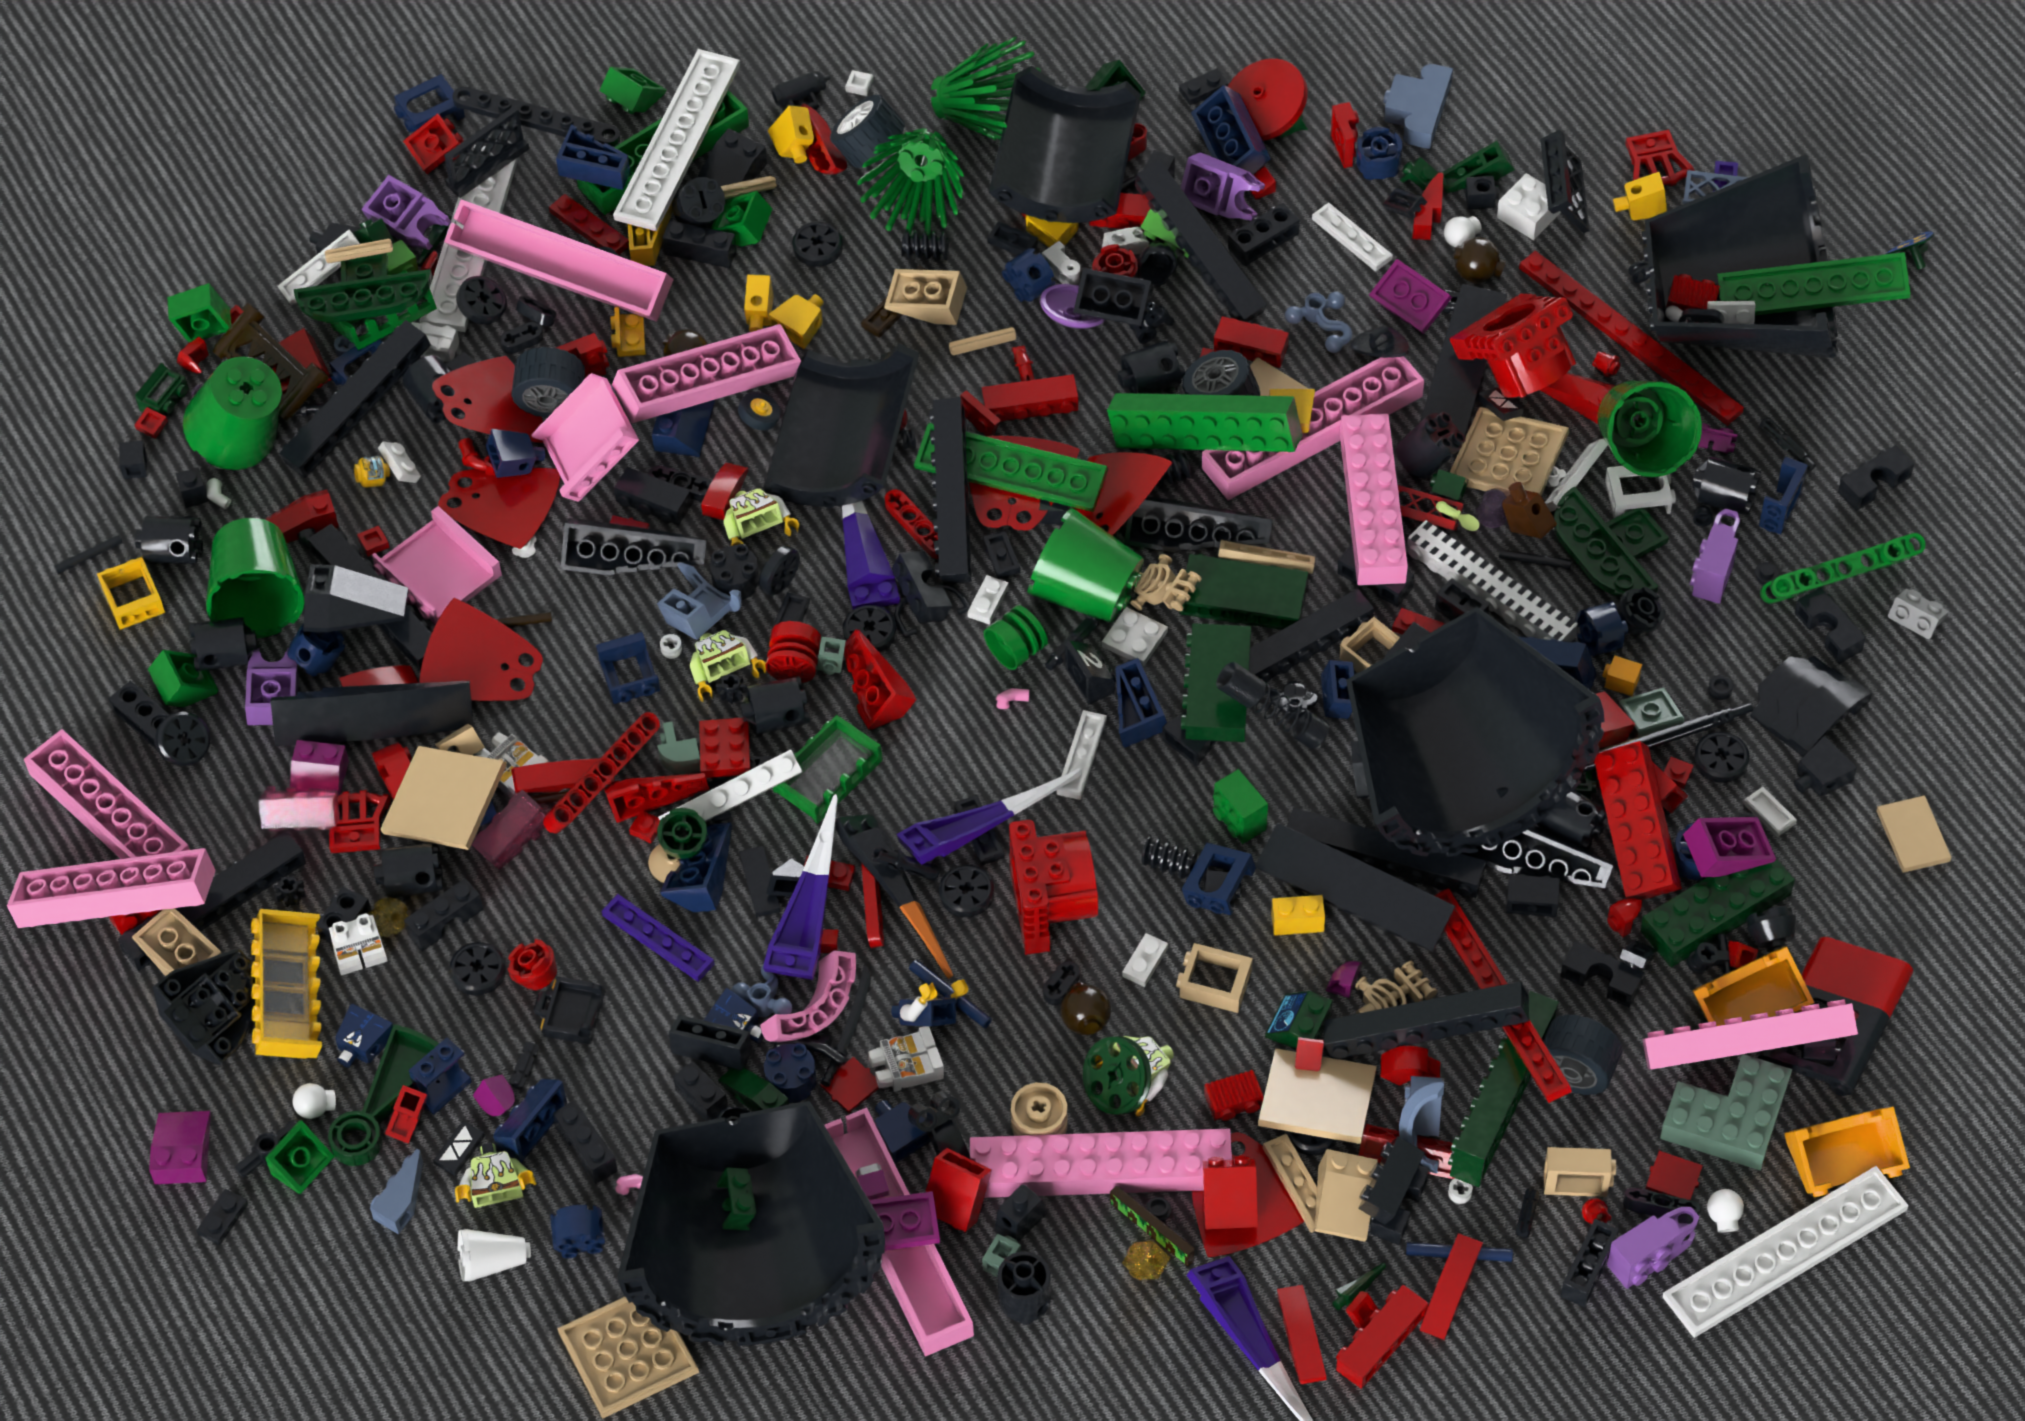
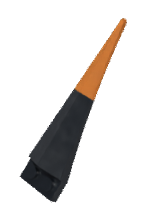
M873 814L838 817L835 820V828L843 844L870 871L899 906L930 950L945 976L950 979L953 973L905 871L901 869L893 870L886 864L872 860L874 856H871V853L877 845L894 851L887 833L880 829Z

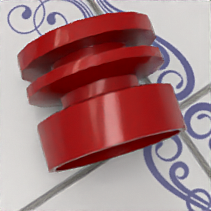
M786 621L775 625L770 635V649L767 652L765 664L766 671L777 680L800 676L801 683L812 680L816 675L821 634L809 624L797 621Z

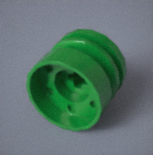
M1020 605L1013 607L1010 612L1004 614L1002 620H996L983 631L985 642L991 653L1003 666L1010 670H1016L1029 659V655L1034 656L1048 644V638L1041 623L1028 609Z

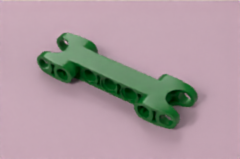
M1918 533L1895 538L1886 543L1781 575L1764 584L1760 589V596L1768 604L1784 601L1820 587L1822 588L1904 562L1922 553L1926 543L1924 538ZM1911 538L1919 541L1920 547L1917 551L1914 550L1913 544L1909 541ZM1861 556L1867 558L1868 567L1861 563ZM1839 563L1845 565L1846 574L1840 572ZM1817 570L1823 572L1824 581L1818 579ZM1770 586L1772 594L1776 597L1775 599L1767 597V587Z

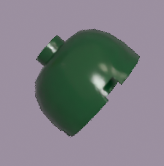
M688 808L671 810L669 814L662 817L657 828L658 840L663 850L671 857L678 859H688L699 854L704 848L708 836L704 819L695 810Z

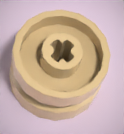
M1037 1082L1025 1085L1017 1091L1011 1102V1128L1014 1136L1066 1134L1068 1109L1065 1096L1061 1091L1048 1083Z

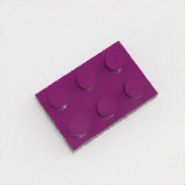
M1398 259L1394 261L1369 294L1371 299L1422 334L1428 330L1452 299L1444 290Z
M933 1191L869 1200L884 1226L885 1251L940 1243Z

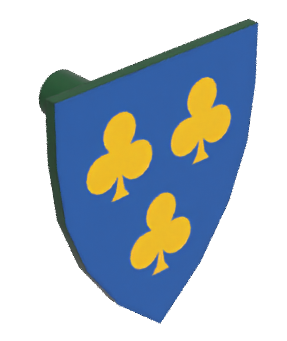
M1931 231L1924 232L1896 246L1886 254H1894L1909 248L1917 270L1926 267V264L1921 254L1928 250V245L1925 242L1930 240L1934 233Z

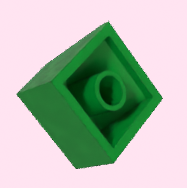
M610 67L599 91L605 94V98L610 102L619 103L623 106L622 109L624 111L634 114L635 112H646L666 93L667 89L635 69Z
M758 191L725 199L724 211L714 220L711 229L735 234V241L738 246L743 247L756 244L762 238L773 208Z
M162 650L148 668L165 705L187 707L213 696L219 691L209 670L195 671L194 657H197V655Z

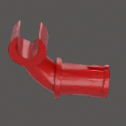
M1025 346L1012 347L1014 363H1017L1015 367L1018 368L1021 382L1027 381V378L1028 381L1035 380L1031 366L1033 361H1030Z
M464 438L458 442V447L463 456L462 463L465 466L485 471L488 475H495L490 457L487 456L485 459H481L480 455L475 451L472 439Z

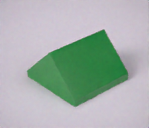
M299 1120L265 1159L272 1176L298 1194H301L335 1156L302 1120Z

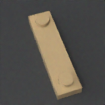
M1223 540L1220 542L1219 558L1267 566L1275 565L1287 569H1300L1313 574L1315 556Z
M1284 1134L1263 1143V1150L1311 1233L1315 1232L1317 1186L1288 1135Z

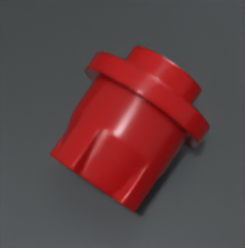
M1599 351L1592 362V366L1602 371L1606 377L1614 376L1620 369V358L1616 355L1611 356Z
M1599 1198L1588 1200L1582 1207V1216L1590 1224L1593 1223L1594 1219L1604 1223L1611 1221L1612 1216L1608 1213L1606 1203Z

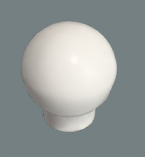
M1459 216L1450 219L1444 228L1446 241L1453 247L1461 246L1464 241L1475 237L1476 234L1481 232L1480 221L1475 216L1469 218Z
M307 1083L295 1091L292 1102L297 1114L306 1119H313L321 1116L325 1111L335 1110L336 1097L334 1090H324L323 1087L317 1084Z
M1721 1189L1714 1192L1708 1200L1707 1210L1710 1218L1717 1223L1718 1232L1724 1233L1739 1230L1738 1220L1741 1218L1744 1209L1742 1198L1730 1189Z

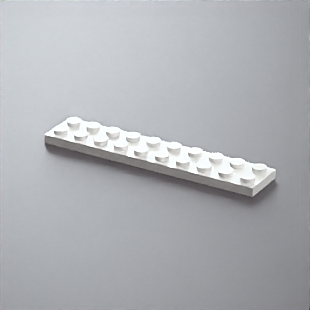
M701 49L697 50L613 214L614 220L653 231L658 230L740 67L739 59Z
M519 157L463 197H458L451 223L456 224L461 229L464 227V225L453 219L460 200L502 214ZM444 242L430 286L437 309L421 317L420 323L428 322L432 326L438 327L450 326L457 331L466 332L469 319L458 308L456 294L461 284L467 278L483 276L487 260L454 249Z
M1875 1166L1663 1293V1298L1695 1338L1908 1209V1204L1878 1167Z

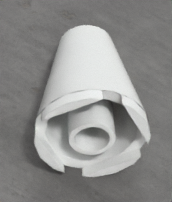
M469 1229L458 1231V1251H460V1260L458 1261L462 1281L470 1282L525 1264L526 1258L531 1257L530 1243L525 1242L524 1237Z

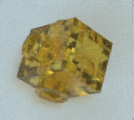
M389 897L378 900L373 905L374 909L367 913L369 916L373 915L379 935L383 937H389L391 934H397L405 928L404 919L408 917L406 913L408 909L400 899L397 900Z
M1134 1242L1127 1250V1255L1122 1264L1130 1270V1275L1138 1280L1159 1279L1170 1257L1155 1242Z

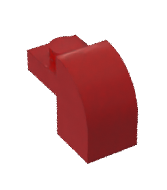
M1418 1046L1396 1047L1381 1054V1078L1399 1086L1411 1081V1076L1440 1078L1441 1062L1429 1057L1428 1049Z
M403 1085L394 1105V1112L385 1135L409 1144L423 1113L428 1095Z

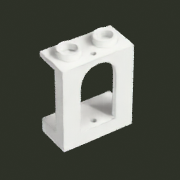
M1623 466L1607 467L1605 483L1614 518L1625 513L1627 509L1665 505L1667 514L1671 513L1672 504H1675L1676 497L1674 489L1670 490V474L1658 477L1661 487L1659 491L1623 495L1619 478L1641 475H1637Z

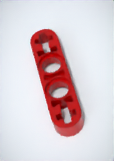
M894 489L888 491L885 495V508L929 556L939 559V554H935L934 542L932 541L933 539L934 541L938 540V532L935 533L933 523L901 490ZM895 501H899L901 507L900 509L899 505ZM907 513H913L916 515V517L913 520H906L903 518V516ZM921 528H927L930 530V533L927 535H920L918 534V530Z
M862 864L867 938L870 947L876 948L884 946L880 883Z

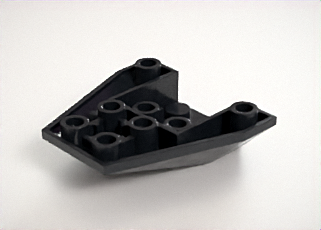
M311 564L305 592L304 631L315 633L333 632L403 621L408 587L336 565Z
M240 948L171 971L153 986L159 1016L192 1054L218 1065L222 1064L239 1049L253 1022L252 1009L256 1005L255 999L251 997L252 986L255 984V977L251 976L252 962Z

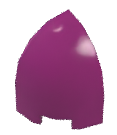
M1348 961L1338 966L1329 980L1326 991L1350 998L1362 967V962Z
M503 1074L483 1079L473 1094L479 1106L491 1116L503 1115L510 1110L515 1102L514 1092Z

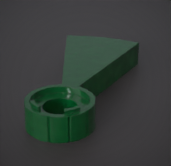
M396 1024L393 1025L363 1110L346 1112L337 1117L330 1125L328 1140L332 1153L338 1161L348 1166H359L372 1161L378 1155L382 1147V1136L378 1124L394 1112L393 1108L402 1086L405 1085L413 1089L409 1069L439 1044L437 1041L410 1028ZM352 1130H362L367 1134L365 1139L359 1144L350 1145L343 1141L345 1135Z

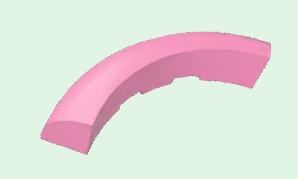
M832 951L818 961V982L810 1003L801 1012L785 1015L775 1014L763 1022L760 1027L764 1038L770 1042L794 1041L809 1037L831 1024L842 1012L850 998L848 995L851 984L855 981L856 953Z

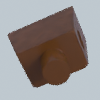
M1515 482L1509 486L1510 495L1503 500L1502 506L1510 531L1542 539L1557 525L1543 498L1537 492L1525 490L1521 482Z

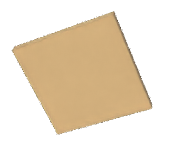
M1479 407L1450 473L1469 479L1467 484L1469 488L1508 497L1510 495L1508 488L1515 482H1521L1527 491L1537 492L1542 495L1569 434V427L1522 416L1502 421L1488 408Z
M418 746L382 824L381 832L386 835L469 850L507 765L502 760Z
M1275 1048L1258 1126L1361 1144L1377 1066L1322 1057L1320 1071L1296 1069V1052Z
M626 1297L557 1328L602 1419L699 1373V1369L680 1333L672 1329L666 1332L651 1323L650 1318L642 1317L637 1313L636 1306L633 1302L629 1303Z

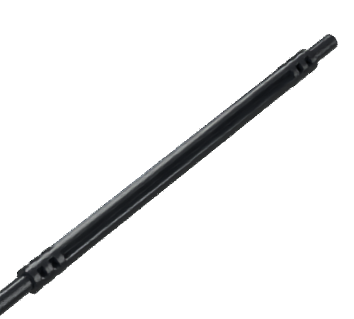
M1751 703L1731 709L1727 707L1603 751L1637 741L1643 742L1649 746V749L1731 722L1735 717L1752 712L1753 707ZM1595 762L1587 764L1583 772L1596 768ZM1507 787L1496 789L1500 798L1505 796L1509 790Z

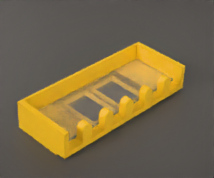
M260 909L257 917L252 918L251 933H254V940L251 945V955H255V962L252 963L251 976L255 977V984L252 986L251 997L255 999L256 1005L252 1009V1021H255L252 1043L255 1044V1055L302 1059L318 1057L322 1048V1042L317 1039L321 1031V1022H317V1015L321 1007V1000H317L320 978H316V971L320 964V956H316V949L320 936L316 934L315 928L316 922L320 919V914Z

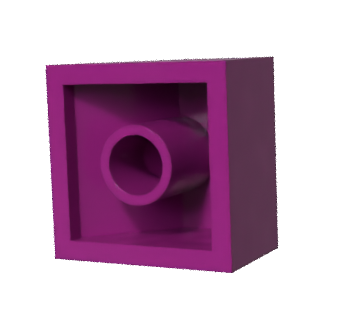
M297 740L291 760L290 797L329 800L339 796L349 764L345 745Z

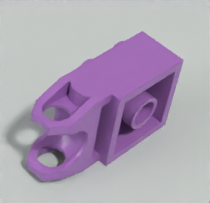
M1201 152L1188 157L1181 184V189L1195 207L1215 215L1250 221L1253 218H1257L1258 213L1247 205L1244 199V192L1249 190L1259 192L1265 187V184L1249 171Z
M390 175L386 177L361 209L367 219L372 218L375 221L382 218L390 235L412 247L430 250L432 245L424 237L425 230L433 224L449 226L451 223L449 217L440 211L432 200Z
M1724 509L1719 512L1708 539L1702 540L1699 550L1700 555L1694 562L1693 575L1690 581V585L1694 586L1692 596L1720 604L1734 565L1738 545L1736 533L1740 518L1736 511ZM1722 517H1732L1735 520L1734 525L1722 524Z
M260 648L253 651L248 661L245 710L247 725H273L271 697L297 695L298 668L296 661L291 660L287 655L289 648H287L284 657L277 662L265 661L261 657Z
M1680 1207L1666 1213L1659 1219L1653 1215L1611 1243L1607 1266L1626 1289L1632 1285L1638 1286L1642 1284L1649 1274L1665 1269L1669 1261L1680 1255L1692 1244L1695 1237L1693 1230L1696 1228L1699 1220L1698 1214L1692 1207ZM1684 1213L1692 1216L1693 1222L1689 1225L1687 1223H1679L1678 1216ZM1689 1234V1239L1683 1241L1684 1238Z

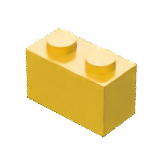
M1323 896L1272 898L1271 916L1274 935L1324 932L1325 912Z

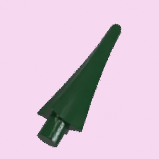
M445 214V215H447V216L449 217V219H450V221H451L452 217H451L450 215H448V214ZM433 224L428 237L432 248L430 250L423 249L417 261L418 266L424 263L431 252L446 237L449 226Z
M1381 1263L1363 1276L1336 1289L1338 1298L1332 1302L1334 1308L1340 1310L1345 1305L1348 1307L1360 1291H1366L1370 1284L1386 1268V1264Z

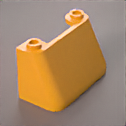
M1787 947L1779 948L1692 990L1707 1022L1716 1021V1026L1725 1025V1019L1741 1017L1742 1022L1750 1021V1015L1767 1013L1768 1017L1776 1016L1775 1011L1793 1008V1011L1796 1013L1802 1012V1006L1815 1003Z
M1894 1107L1875 1109L1784 1133L1786 1143L1807 1194L1812 1193L1813 1197L1829 1194V1188L1848 1183L1875 1166L1883 1174H1886L1887 1178L1903 1175L1902 1170L1910 1168Z

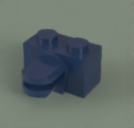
M1329 660L1321 673L1325 717L1344 719L1350 717L1352 707L1346 680L1354 676L1353 662Z

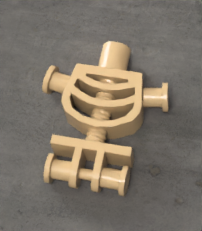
M1160 554L1158 564H1150L1145 573L1140 572L1142 577L1137 587L1134 588L1138 597L1130 601V604L1138 611H1142V606L1145 602L1156 605L1162 601L1168 609L1174 608L1177 611H1182L1184 609V602H1188L1191 598L1188 592L1194 593L1196 583L1202 580L1197 573L1192 571L1187 573L1185 569H1181L1178 575L1175 576L1168 566L1172 563V558L1168 555Z
M1408 961L1401 969L1398 967L1394 970V978L1401 986L1387 979H1379L1371 985L1367 982L1365 976L1356 983L1355 988L1357 990L1361 989L1364 992L1363 1002L1366 1004L1358 1009L1356 1014L1389 1008L1388 1006H1397V1000L1401 1005L1407 1004L1405 998L1407 993L1414 1002L1423 1001V995L1420 991L1424 994V999L1429 1000L1437 994V989L1429 985L1430 981L1428 978L1421 979L1423 972L1420 969L1416 970L1414 968L1413 961Z

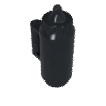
M820 71L810 72L778 84L774 89H771L774 102L777 106H794V102L810 97L811 102L806 103V105L816 110L819 108V104L815 94L820 93V91L826 88V82L831 79V76H824Z

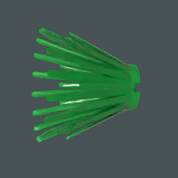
M1017 36L1009 40L1007 39L998 46L995 43L988 47L989 43H987L946 75L937 76L931 85V90L937 89V97H931L932 107L936 116L939 119L952 120L994 140L996 138L1001 140V135L996 133L1002 134L1003 127L1007 128L1005 123L1006 115L987 111H1007L1010 99L987 98L1010 97L1012 90L1001 89L1013 87L1016 73L987 80L983 79L1011 70L1013 64L1029 59L1035 53L1030 51L976 73H971L1024 46L1026 41H1020L1002 51L1000 49L1014 42Z
M921 128L913 132L889 136L888 139L897 140L878 144L874 148L876 151L873 152L878 155L868 159L862 167L865 168L891 154L894 155L861 177L857 184L861 185L865 181H870L891 165L893 166L860 198L861 203H864L871 195L873 198H876L894 179L870 213L871 219H875L883 207L885 211H889L900 194L885 228L887 231L892 230L904 204L900 217L905 220L909 213L906 229H908L911 236L922 192L919 221H925L924 230L927 231V235H930L934 182L936 215L941 219V226L944 229L947 226L942 178L954 215H957L958 208L949 176L959 198L962 199L963 188L959 182L960 179L957 172L962 177H964V174L955 161L958 158L948 148L945 139L936 131L933 134L927 132L926 128Z

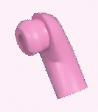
M1010 688L998 694L996 697L997 708L1008 709L1009 701L1029 702L1030 690Z
M633 1174L620 1177L616 1181V1192L627 1195L630 1188L636 1187L640 1189L643 1176Z

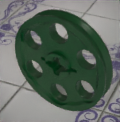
M1122 1036L1107 1037L1095 1043L1089 1050L1083 1065V1083L1091 1102L1105 1113L1126 1114L1136 1110L1145 1101L1150 1090L1152 1075L1148 1057L1141 1046L1132 1039ZM1116 1042L1120 1046V1054L1118 1056L1113 1053V1046ZM1097 1055H1100L1103 1060L1100 1069L1095 1064ZM1133 1056H1136L1139 1062L1136 1070L1131 1066ZM1098 1081L1103 1085V1091L1100 1095L1095 1089ZM1133 1082H1136L1139 1086V1092L1136 1096L1131 1091ZM1116 1094L1121 1098L1119 1108L1115 1107L1113 1102Z

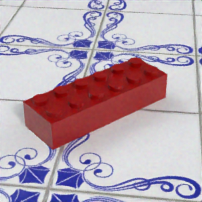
M1637 741L1598 753L1594 762L1626 898L1645 900L1682 889L1649 746L1641 741Z

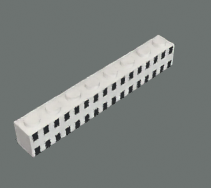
M1427 520L1408 537L1407 552L1412 558L1420 560L1431 571L1439 573L1447 581L1453 578L1489 603V611H1494L1503 617L1508 624H1513L1522 630L1527 637L1546 640L1556 639L1565 642H1572L1576 638L1578 623Z

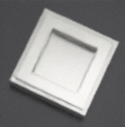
M852 70L845 86L846 92L867 96L874 80L873 75Z

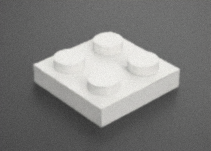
M1126 607L1103 639L1102 647L1130 661L1139 658L1141 665L1144 667L1167 634L1168 626Z

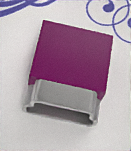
M878 1163L857 1169L855 1172L857 1181L869 1200L889 1195V1188L883 1169H881Z

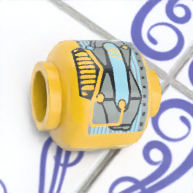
M380 456L360 458L358 463L354 465L355 480L364 488L382 486L385 484L386 477H390L389 465L384 463Z

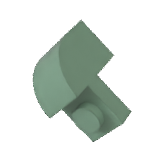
M673 722L663 723L664 733H660L661 745H657L659 759L663 767L675 774L700 772V755L696 738L676 741Z

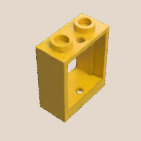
M142 557L129 560L124 564L97 573L103 593L120 630L165 613L161 598ZM143 577L150 595L117 607L110 589Z

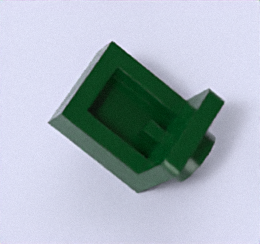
M1419 157L1414 162L1409 161L1403 167L1402 172L1404 174L1400 181L1404 183L1410 179L1424 191L1439 172Z

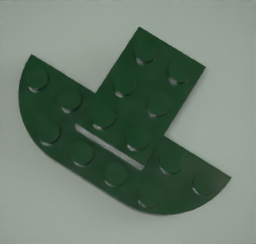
M384 253L341 261L340 283L293 290L298 307L308 317L326 323L343 322L404 312L407 308L420 301L427 293L432 282L431 269L388 275V255Z
M1576 487L1567 491L1557 504L1560 508H1556L1554 519L1557 525L1554 527V530L1561 545L1589 579L1600 589L1622 597L1627 590L1641 589L1643 587H1647L1655 593L1658 592V585L1637 561L1638 558L1668 543L1669 537L1644 508L1631 509L1605 523Z

